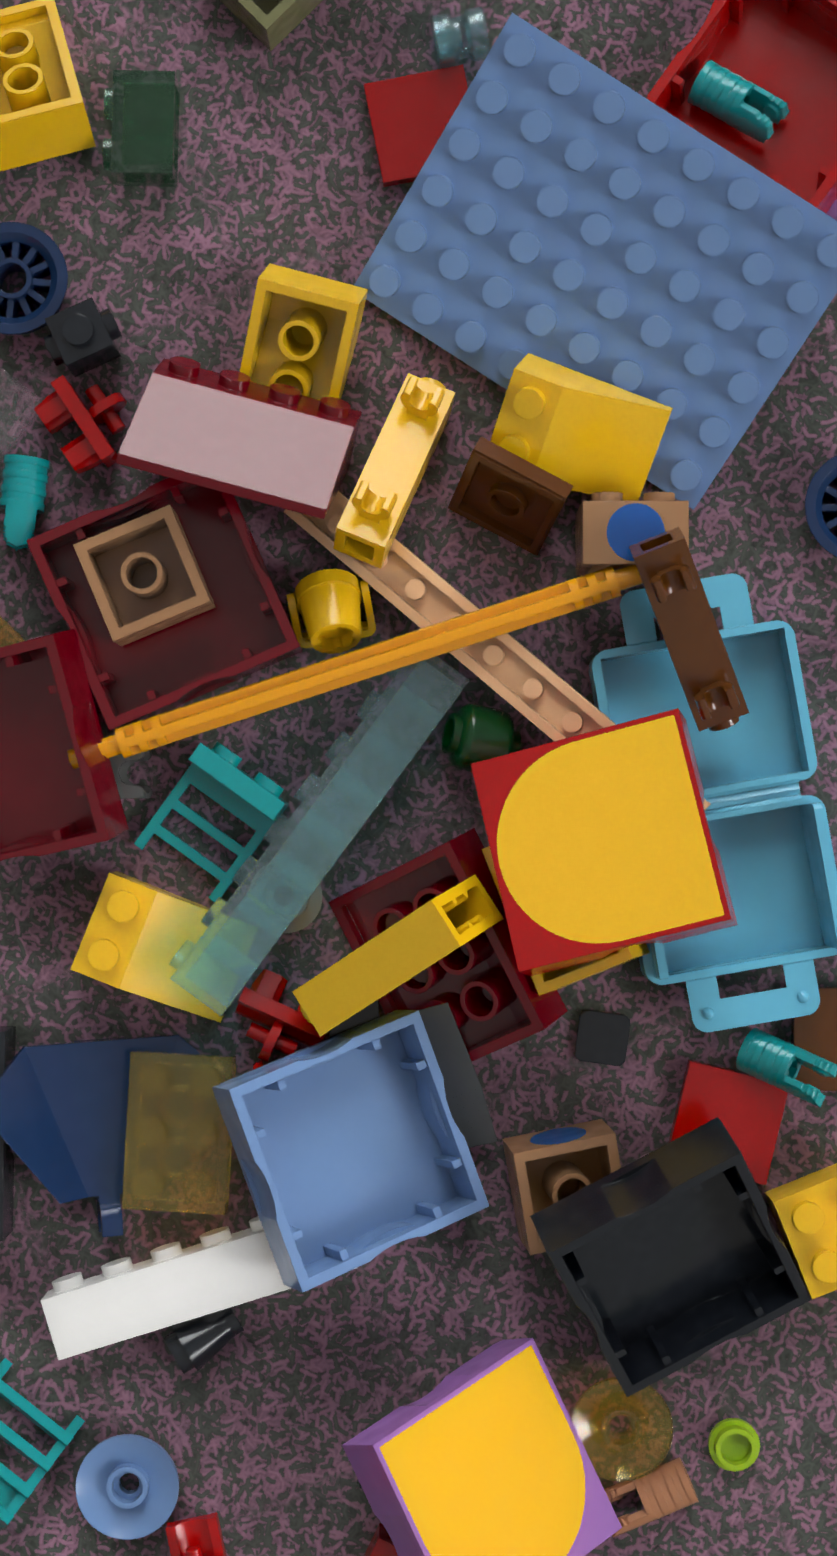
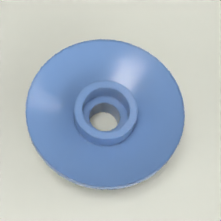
M134 1434L116 1435L98 1443L84 1458L76 1477V1499L83 1516L97 1531L115 1539H138L158 1530L171 1516L179 1496V1476L170 1455L153 1440ZM124 1474H134L139 1480V1486L134 1490L123 1488L120 1478Z

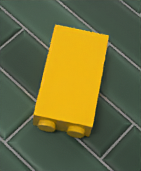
M475 874L428 901L292 991L300 1004L303 1016L309 1023L313 1024L321 1037L504 918Z

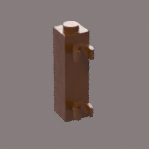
M674 528L629 546L699 732L708 728L710 731H720L735 725L739 721V717L749 713L687 542L680 528Z

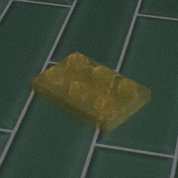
M133 1051L130 1053L122 1209L225 1215L228 1213L232 1142L212 1087L235 1078L236 1056Z

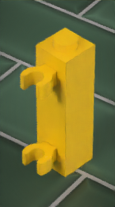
M410 373L407 374L338 522L334 550L380 569L382 568L449 420L456 392L446 389L441 382L428 377L419 378Z

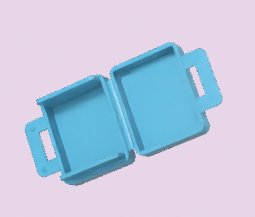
M734 573L701 578L700 580L710 607H720L723 629L719 630L749 710V713L739 717V721L735 725L720 731H710L708 728L699 732L665 641H657L653 619L655 615L645 588L627 592L620 601V611L627 646L600 651L592 658L589 664V677L594 705L614 723L621 724L677 708L687 722L704 789V798L711 803L705 810L711 837L720 853L738 925L667 943H646L650 953L639 957V963L644 977L654 984L668 985L686 981L692 1021L695 1027L702 1032L732 1029L814 1013L820 1005V994L813 959L837 955V869L826 808L823 802L816 796L801 795L799 781L806 780L815 773L817 756L795 633L788 623L780 620L754 624L747 583L743 577ZM783 965L786 982L785 988L720 999L716 976Z

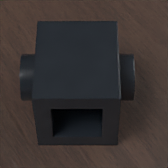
M92 297L45 318L51 335L43 338L56 366L65 363L74 377L121 356L114 340L122 337L119 327L110 309L107 308L100 311Z

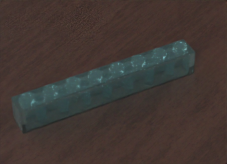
M438 656L386 673L393 679L382 695L373 690L361 705L356 716L361 718L362 722L350 736L342 731L331 745L325 756L332 762L321 777L312 772L299 788L294 797L301 803L291 817L287 818L281 813L269 828L263 839L269 842L270 845L259 860L250 855L237 871L232 880L239 887L227 902L218 897L201 920V923L208 927L196 944L187 939L170 961L169 965L176 969L170 979L218 1015H224L468 685L470 680Z

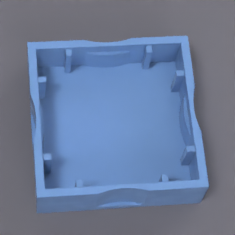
M395 1010L212 1087L283 1284L303 1293L370 1262L381 1252L399 1242L429 1235L489 1207L465 1137L454 1122L449 1110L444 1079L419 1010Z

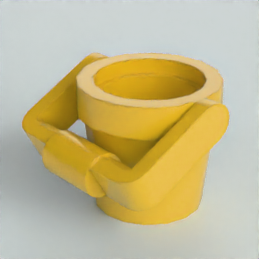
M323 569L313 572L300 580L295 587V595L294 593L286 594L293 630L301 648L313 647L315 650L327 654L342 653L355 647L361 638L372 636L376 631L368 583L364 580L359 582L358 578L349 571ZM362 596L367 617V621L361 622L360 610ZM298 610L302 615L307 632L302 633Z

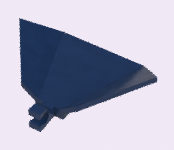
M179 1035L137 1038L117 1037L78 1040L72 1043L23 1046L0 1076V1136L60 1204L88 1197H97V1224L101 1236L123 1235V1219L120 1194H164L221 1114L212 1087L230 1079Z

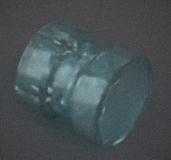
M482 7L466 9L462 16L451 17L447 13L431 16L432 36L439 68L454 66L459 59L468 57L473 61L485 60L490 51ZM460 26H462V29H463V36H464V42H465V47H466V48H463V41H462V34H461Z

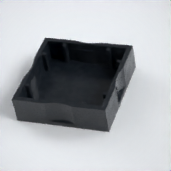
M719 1117L530 1216L549 1258L574 1303L584 1313L599 1348L627 1397L693 1363L713 1347L735 1337L746 1335L812 1300L788 1249L768 1219L767 1206L740 1150Z

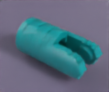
M709 60L699 72L687 100L693 106L700 108L702 111L713 115L718 120H722L727 125L762 143L765 140H769L774 133L772 124H778L790 112L788 103L751 81H747L742 76L718 65L713 60Z
M7 454L4 455L3 480L0 486V508L5 509L3 541L6 542V546L15 549L17 552V550L23 548L28 549L26 540L34 536L32 533L35 530L37 513L45 512L44 501L47 496L46 485L48 484V470H50L51 462L33 456Z
M753 1028L747 1034L736 1060V1068L818 1107H821L826 1096L818 1088L795 1079L801 1065L824 1077L833 1078L837 1075V1064L758 1028Z

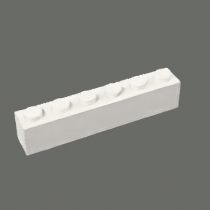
M259 1216L249 1220V1229L231 1234L229 1226L220 1227L200 1235L201 1243L182 1249L179 1241L172 1242L151 1250L152 1259L133 1264L131 1257H124L102 1265L101 1270L103 1274L83 1279L81 1272H75L52 1281L53 1289L48 1290L40 1301L58 1360L291 1289V1287L283 1284Z

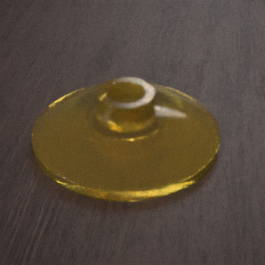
M616 1377L601 1380L589 1387L580 1396L571 1414V1420L597 1475L607 1480L624 1482L648 1475L663 1462L672 1444L673 1421L670 1410L663 1397L650 1385L627 1397ZM616 1416H625L629 1419L628 1429L621 1433L613 1431L610 1428L612 1419Z

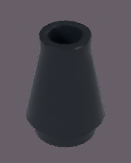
M230 1307L172 1326L174 1331L165 1336L164 1340L178 1366L185 1374L194 1367L199 1371L231 1339L244 1331Z

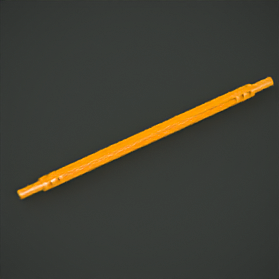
M630 565L615 571L610 566L116 728L114 735L103 738L102 743H97L98 748L106 758L120 754L124 758L134 756L620 597V591L643 583L636 565ZM74 748L67 750L73 769L79 768Z

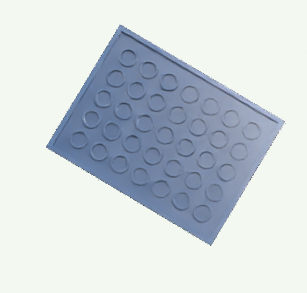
M512 13L354 285L368 289L366 300L506 390L514 368L530 353L673 408L647 480L665 492L675 493L677 500L689 501V507L694 510L837 293V220Z

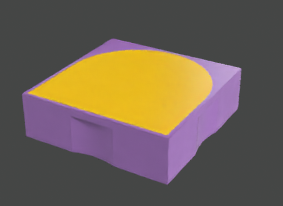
M533 1338L506 1339L493 1344L446 1375L435 1389L426 1396L410 1404L398 1407L342 1445L374 1515L386 1528L398 1556H585L622 1528Z

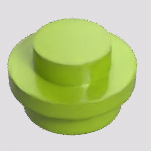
M728 1418L717 1423L711 1430L708 1437V1449L713 1461L722 1469L733 1472L742 1471L756 1461L760 1452V1440L755 1429L748 1422L739 1418Z

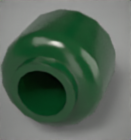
M467 704L461 707L457 714L451 713L446 720L442 734V751L449 755L451 764L458 769L472 772V763L520 751L521 734L514 731V723L510 714L503 710L476 704Z

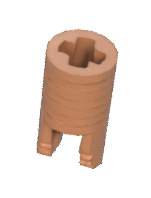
M681 1457L604 1488L611 1504L621 1500L623 1496L637 1491L644 1506L643 1510L631 1515L625 1514L618 1517L622 1528L612 1535L613 1538L699 1502Z

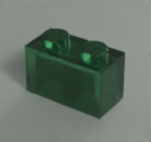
M113 70V88H105L104 115L106 120H112V137L104 138L102 156L104 170H111L117 186L178 187L180 85L175 71Z

